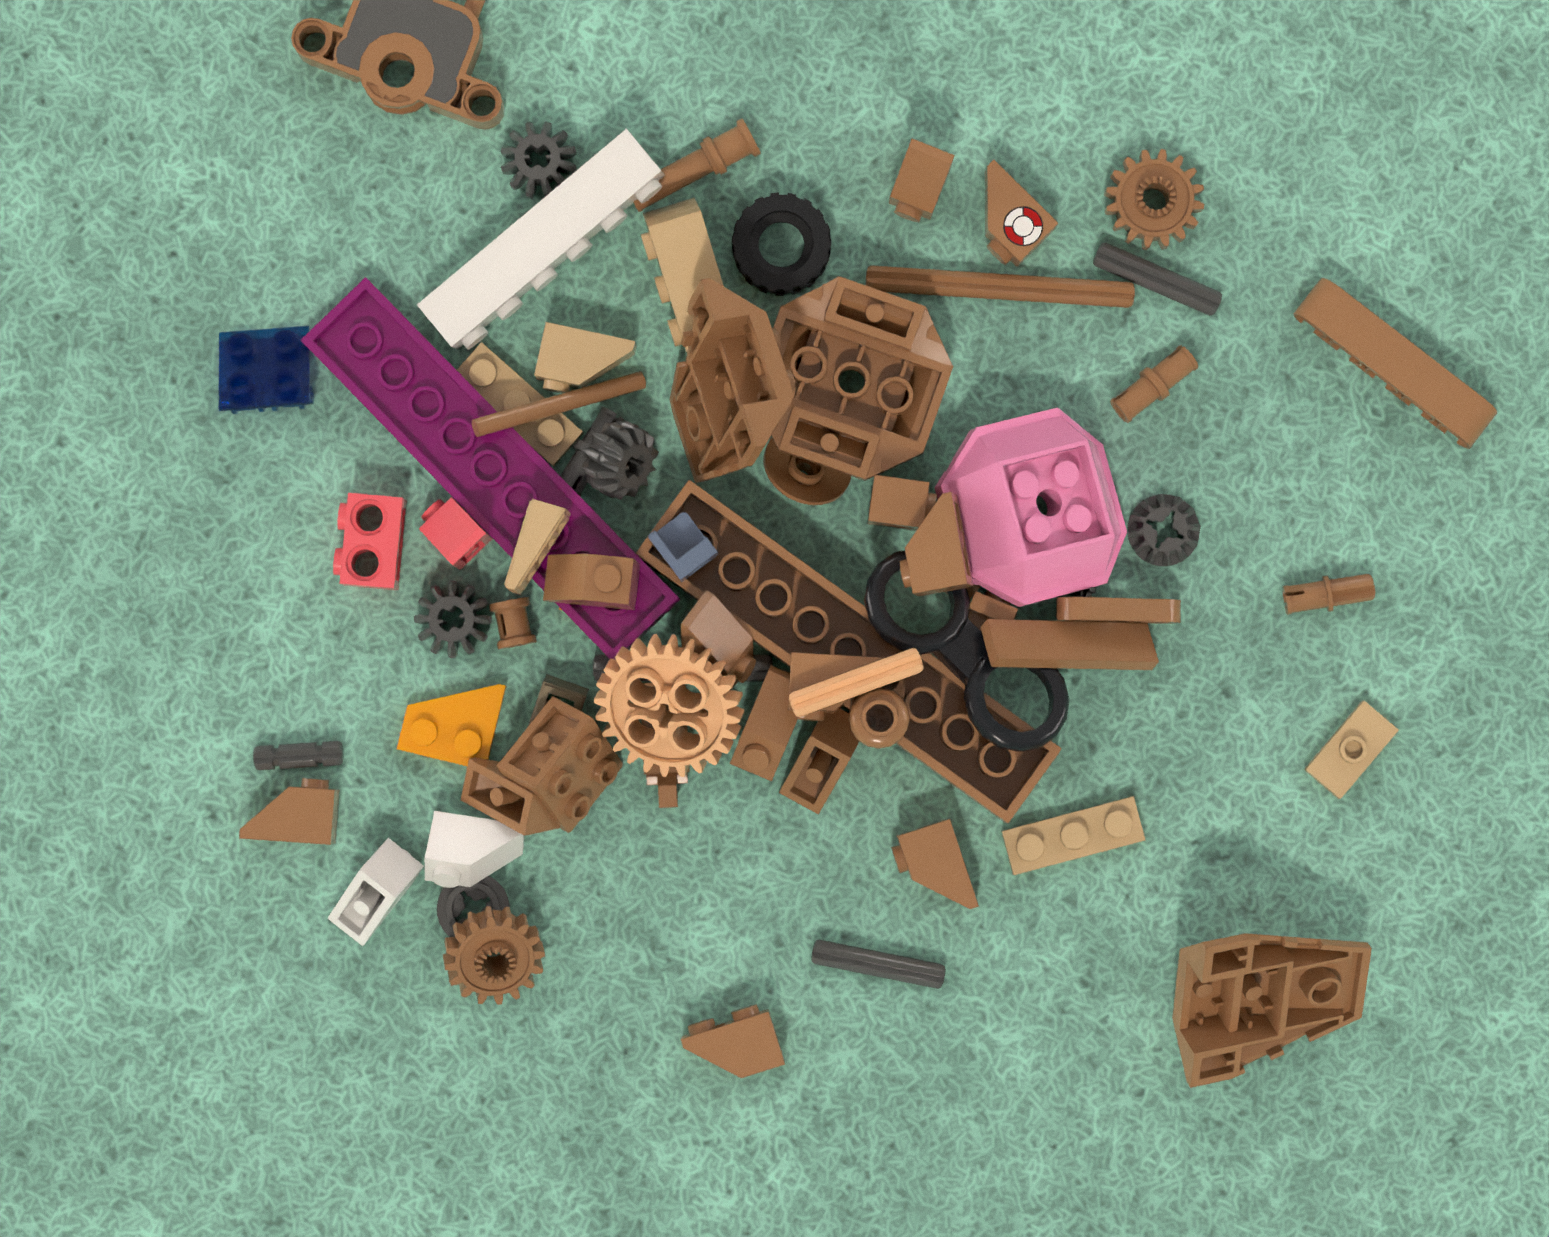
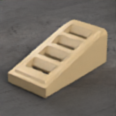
M535 499L529 501L504 583L505 588L509 591L521 595L523 590H525L569 521L571 513L567 509Z

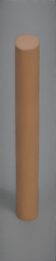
M639 371L472 419V428L475 435L480 437L646 388L645 377Z

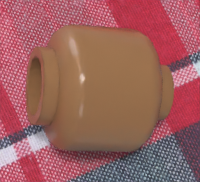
M877 688L857 697L850 708L848 719L850 730L859 742L867 747L881 749L891 747L902 739L908 730L910 717L908 707L899 695L891 690ZM881 710L885 714L878 716L873 711ZM870 716L876 720L875 727L870 723ZM887 718L885 726L880 728V721Z

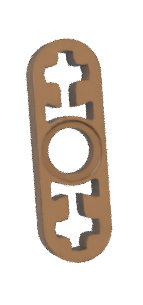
M1058 597L1057 621L1181 623V600Z

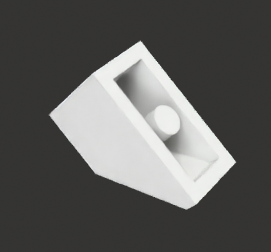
M434 811L424 858L425 881H432L446 888H453L458 885L471 887L523 855L524 835L497 820Z
M388 838L358 871L327 919L360 945L364 946L412 885L424 865L412 857L408 851L402 849Z

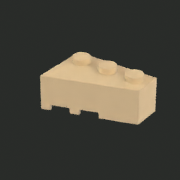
M695 198L643 213L648 232L641 234L648 260L657 258L662 275L654 277L661 303L671 302L675 318L667 320L675 347L682 345L683 332L692 331L693 319L692 316H689L687 310L689 300L700 280L711 278L724 286L702 212Z

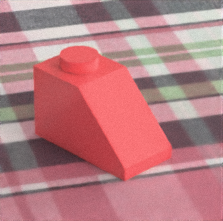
M452 497L446 503L438 499L421 516L425 523L419 530L459 570L492 540L483 528Z

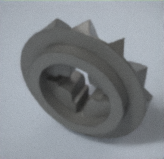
M1158 494L1146 498L1135 507L1128 521L1127 534L1132 549L1142 560L1155 566H1172L1187 559L1197 547L1201 526L1194 508L1180 497ZM1172 512L1174 514L1171 518L1173 521L1171 528L1177 531L1176 534L1182 536V539L1167 537L1156 548L1158 532L1152 528V525L1147 524L1146 521L1161 523Z
M487 876L471 887L459 885L453 888L444 887L437 901V917L444 932L449 937H454V923L462 924L466 920L465 918L459 921L456 919V917L462 914L461 911L466 908L465 898L461 892L465 891L467 896H471L474 901L481 898L484 900L489 897L491 900L486 903V906H491L492 910L502 911L505 907H510L505 889L494 878Z

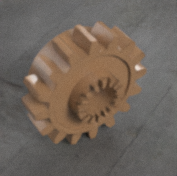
M1164 149L1160 150L1156 159H1151L1148 151L1142 150L1139 155V163L1137 164L1129 156L1125 158L1123 166L1126 173L1114 170L1110 176L1118 186L1107 187L1104 192V196L1114 199V203L1105 208V215H1116L1117 221L1112 227L1113 231L1124 228L1128 232L1125 242L1130 244L1135 238H1139L1142 240L1143 250H1148L1152 241H1158L1162 250L1167 249L1169 237L1171 236L1179 243L1186 238L1182 227L1185 226L1194 230L1199 222L1191 213L1202 212L1205 205L1200 201L1194 200V197L1204 190L1203 185L1191 184L1190 180L1197 172L1196 169L1191 168L1184 172L1180 168L1184 157L1180 155L1172 163L1166 161L1167 154ZM1150 189L1160 191L1165 197V207L1157 210L1149 209L1143 201V193Z
M486 906L485 911L476 914L470 911L467 913L468 919L462 924L454 923V937H446L444 941L446 954H443L445 970H448L451 986L459 984L461 996L464 998L473 991L476 992L478 1004H483L487 996H494L496 1004L501 1005L503 994L510 993L514 999H519L518 988L523 985L532 989L535 986L532 974H542L543 972L541 958L545 957L543 943L540 941L538 928L536 926L529 927L525 914L522 913L517 917L511 914L510 907H505L501 911L492 910L491 906ZM492 953H495L497 956L488 957L487 955L492 956Z

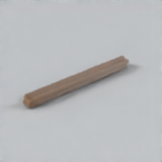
M873 265L869 266L866 270V286L891 293L1124 308L1131 307L1135 298V287L1132 282Z

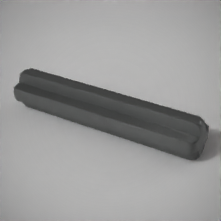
M1102 243L1099 246L1093 259V264L1100 269L1209 316L1216 313L1222 300L1221 292L1108 243Z
M820 939L815 941L811 955L812 962L817 965L936 989L942 987L946 972L945 966L939 963Z

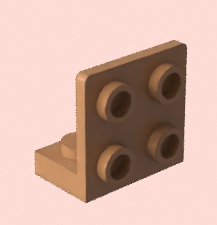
M552 696L498 763L497 768L503 776L534 792L559 827L570 833L578 822L586 817L590 807L604 789L615 780L623 763L616 752L612 750L613 748L606 737L602 736V731L591 716Z

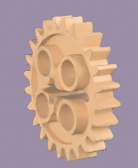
M657 634L652 635L647 647L637 638L630 650L622 646L615 659L610 658L603 670L605 673H602L596 684L601 690L597 692L594 703L602 707H600L595 718L597 721L609 722L604 728L602 736H616L618 740L612 750L617 752L627 748L630 751L627 763L631 764L637 758L643 759V770L646 773L653 764L660 766L662 777L667 776L671 767L676 768L680 777H685L690 765L700 774L703 772L707 761L715 766L718 764L722 753L728 754L734 742L732 739L737 738L741 729L738 723L741 721L744 709L737 705H739L743 693L730 690L737 677L735 675H721L726 662L724 660L717 661L714 664L709 662L708 659L712 650L709 647L700 654L694 652L695 641L693 639H690L683 648L678 647V640L675 634L671 635L667 645H662ZM639 678L650 680L655 687L646 686ZM684 684L695 686L700 693L689 691ZM638 719L648 721L652 724L653 728L642 725ZM683 726L693 727L697 730L698 734L688 732Z

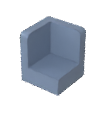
M682 512L657 532L654 530L647 536L681 582L718 555L717 550L686 512Z

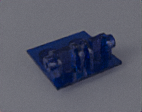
M309 326L219 332V411L231 410L232 414H238V411L256 410V408H258L259 412H265V408L272 407V411H278V407L282 406L283 408L299 406L300 409H305L306 405L314 404L313 387L310 386V349L301 341L309 332Z

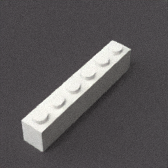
M625 129L425 297L417 306L451 347L459 349L463 345L467 349L474 347L488 334V331L485 329L488 324L498 316L501 320L507 319L523 305L519 298L533 287L536 291H540L552 282L558 275L554 270L567 258L574 262L583 256L593 246L589 241L602 229L608 233L620 225L628 216L624 210L633 204L636 199L643 204L658 193L662 188L659 180L665 174L632 134Z

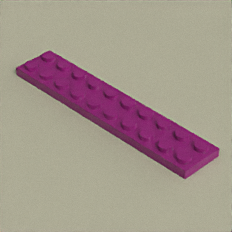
M366 277L301 339L310 351L511 558L515 551L529 501L535 499L565 508L571 513L569 521L532 577L543 591L548 555L596 554L634 558L640 564L635 610L556 603L609 659H615L622 646L630 649L635 639H641L681 600L513 427L480 437L475 435L472 428V419L497 413V411Z

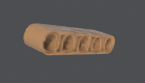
M1320 278L1293 313L1300 323L1305 320L1315 328L1313 333L1336 351L1341 348L1351 356L1349 361L1371 378H1374L1376 375L1387 383L1385 388L1408 406L1413 403L1422 410L1421 416L1444 434L1448 430L1459 439L1456 443L1460 446L1470 449L1496 416L1497 410L1485 398L1330 280Z

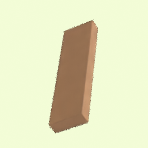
M987 619L981 626L991 667L1153 670L1159 663L1148 623Z

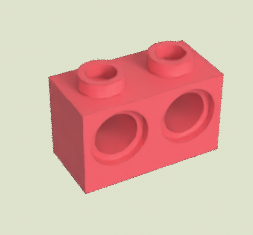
M348 493L347 503H340L338 510L337 526L338 530H344L343 548L335 549L333 574L340 575L339 584L386 590L399 589L407 500L403 497ZM369 507H378L383 515L382 524L374 531H364L360 525V515ZM364 552H374L379 562L376 572L371 576H360L355 568L357 558Z

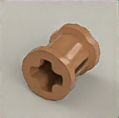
M529 597L511 599L489 605L490 612H494L496 615L500 640L497 642L498 650L537 642L536 635L531 634L526 608L530 605Z

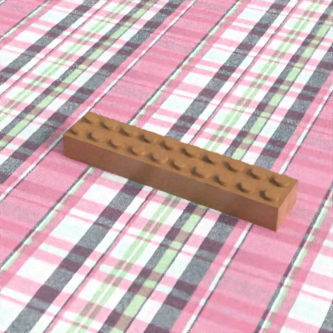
M690 480L687 481L651 532L654 530L657 532L679 514L686 512L717 550L718 555L681 582L648 537L636 552L643 562L697 601L706 590L713 593L750 634L755 643L788 667L791 665V652L887 658L903 652L881 639L869 622L864 605ZM932 654L920 655L924 665V669L920 673L880 687L891 690L899 695L908 707L910 717L908 730L902 739L895 744L1004 823H1009L1062 748L1052 741L1041 748L1022 752L997 747L982 737L968 718L963 698L965 685ZM984 693L987 709L995 721L1010 730L1019 732L1035 730ZM858 696L851 698L843 706L850 711ZM881 710L873 711L878 716L885 714ZM870 716V723L875 727L876 720ZM887 718L880 721V728L885 726Z

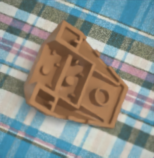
M711 278L701 279L689 300L687 312L689 316H692L693 326L692 331L683 332L681 343L683 347L688 346L686 361L678 362L676 365L670 395L673 417L695 483L705 482L752 466L795 396V380L792 372L785 368L780 354V335L775 328L771 327L767 312Z
M1244 933L1181 948L1179 950L1172 1019L1186 1081L1190 1088L1233 1079L1246 1073L1244 1065L1265 1055H1268L1270 1060L1284 1055L1282 1047L1304 1035L1311 1042L1362 1018L1372 950L1368 942Z

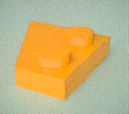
M497 684L407 705L397 749L463 766H468L469 758L477 757L489 760L507 686Z

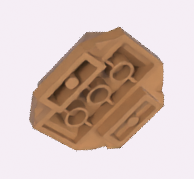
M840 276L781 306L773 328L780 335V354L785 368L792 372L795 380V396L771 435L778 451L864 481L922 455L953 369V365L926 306ZM848 370L859 372L864 378V387L857 393H847L839 386L838 378L843 372Z

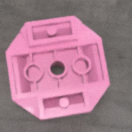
M1058 407L970 430L953 457L948 469L944 471L934 488L937 500L942 493L952 492L958 496L973 584H979L1017 607L1107 584L1127 534L1103 444ZM1037 496L1045 500L1048 508L1047 515L1042 514L1037 508Z

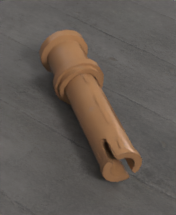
M743 118L736 121V127L713 139L709 136L702 139L703 142L699 143L700 149L662 168L661 171L665 174L659 180L662 188L643 204L636 199L633 203L638 212L643 211L644 208L713 171L716 175L719 173L722 175L727 172L728 166L750 154L755 157L760 155L761 152Z

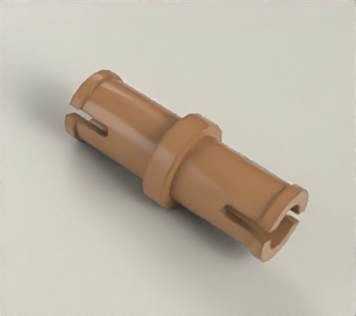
M1179 345L1174 352L1152 369L1146 367L1139 373L1140 379L1116 398H1112L1110 403L1119 417L1129 423L1155 400L1163 401L1168 397V390L1189 373L1198 369V363L1184 346Z

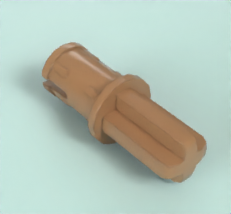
M1369 574L1331 580L1326 575L1322 576V581L1291 586L1284 585L1282 586L1284 603L1286 602L1285 611L1287 615L1327 608V611L1331 612L1333 611V606L1371 601L1375 598L1374 580Z

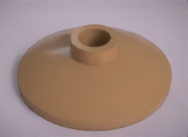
M772 438L765 448L763 462L769 480L777 490L796 502L807 505L831 503L843 495L850 483V475L778 451Z

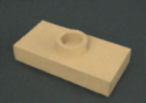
M1363 700L1304 770L1335 797L1341 799L1399 729Z

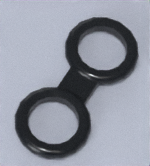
M905 550L894 552L876 565L867 579L864 597L869 622L881 639L900 651L916 648L920 655L934 654L965 685L963 698L968 718L982 737L999 748L1017 752L1041 748L1057 737L1067 720L1070 700L1065 679L1057 668H1026L1039 677L1047 690L1049 708L1048 715L1042 725L1035 730L1024 732L1007 729L995 721L988 711L984 699L985 682L991 672L998 667H991L982 632L968 619L971 602L967 588L947 591L951 606L949 619L943 628L935 633L923 635L911 633L894 622L887 612L884 600L886 584L893 575L900 571V560L906 559Z

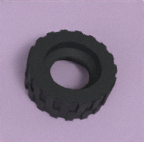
M779 192L771 193L769 197H760L754 200L755 203L753 205L747 206L742 211L740 219L736 221L734 226L732 253L739 273L744 276L745 281L751 286L754 285L759 291L766 294L767 292L774 293L775 296H784V294L788 293L794 295L800 293L806 287H811L819 276H822L831 254L830 228L823 218L824 215L819 209L816 210L812 206V202L806 198L804 200L796 197V194L788 193V195H779ZM788 223L800 231L804 240V250L801 257L792 265L785 267L774 266L768 263L761 255L759 240L764 230L770 225Z

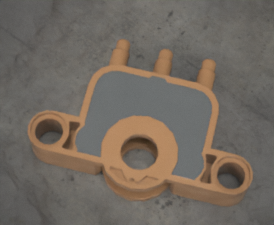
M353 0L343 27L321 19L307 18L297 23L292 31L293 47L304 62L358 83L361 81L363 88L373 103L387 113L399 115L413 113L427 104L430 111L484 130L494 128L504 117V102L497 88L488 82L471 76L483 45L484 38L478 18L485 0H466L464 6L450 0ZM321 33L326 36L325 44L319 51L308 52L304 50V41L309 35ZM403 60L413 64L415 68L414 76L407 85L395 88L384 83V71L392 62ZM487 96L495 100V108L490 114L477 116L472 113V104L479 97Z

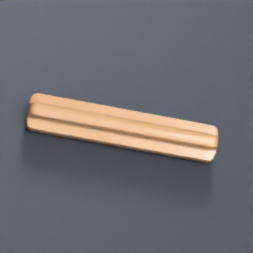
M911 648L794 691L789 695V702L793 713L797 717H801L918 674L924 669V665L917 649Z

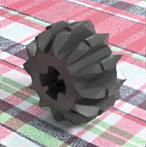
M527 122L525 124L527 137L523 138L514 130L509 134L517 148L511 146H503L501 148L502 156L512 160L504 163L501 166V170L504 175L516 174L510 181V186L513 190L521 188L527 181L525 189L527 198H534L537 186H542L543 194L546 197L552 192L550 183L554 181L559 186L566 180L560 174L561 172L573 174L577 171L575 164L565 161L577 155L576 148L569 145L563 146L568 138L564 130L559 131L551 138L552 125L550 122H544L540 134H536L532 122ZM533 152L538 155H542L545 152L549 153L550 155H546L548 165L542 168L537 164L530 168L527 166L532 165L529 155Z
M629 421L605 422L601 433H592L593 443L591 446L583 449L588 455V458L581 466L587 473L586 482L591 484L592 488L610 498L621 500L624 496L635 497L639 486H648L647 476L649 473L657 470L652 465V461L659 453L653 447L654 437Z
M457 581L449 582L448 596L446 597L438 585L432 586L431 590L437 601L433 604L430 600L423 597L418 601L422 607L430 610L429 615L418 614L414 616L415 623L429 624L430 626L418 634L419 640L426 641L436 635L437 637L430 649L434 654H438L447 641L449 658H457V643L461 642L467 654H473L475 648L468 638L473 635L476 639L486 642L488 636L484 632L477 630L476 627L477 624H492L491 616H477L476 614L477 611L484 609L488 605L487 599L481 598L470 604L469 602L476 591V588L472 585H468L461 597H458L459 585ZM458 607L463 611V614L459 615V617L465 619L464 624L460 629L452 627L447 632L443 628V625L447 624V622L441 620L442 615L446 610L453 613Z

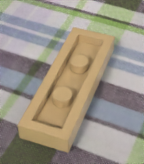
M482 342L457 369L497 412L545 399ZM562 413L513 427L553 467L583 434V431Z
M1134 796L1001 831L1013 875L1145 841Z

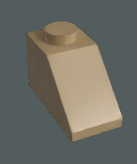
M546 322L534 376L537 380L544 381L543 389L562 394L569 392L571 387L580 389L635 355L636 343L628 339Z

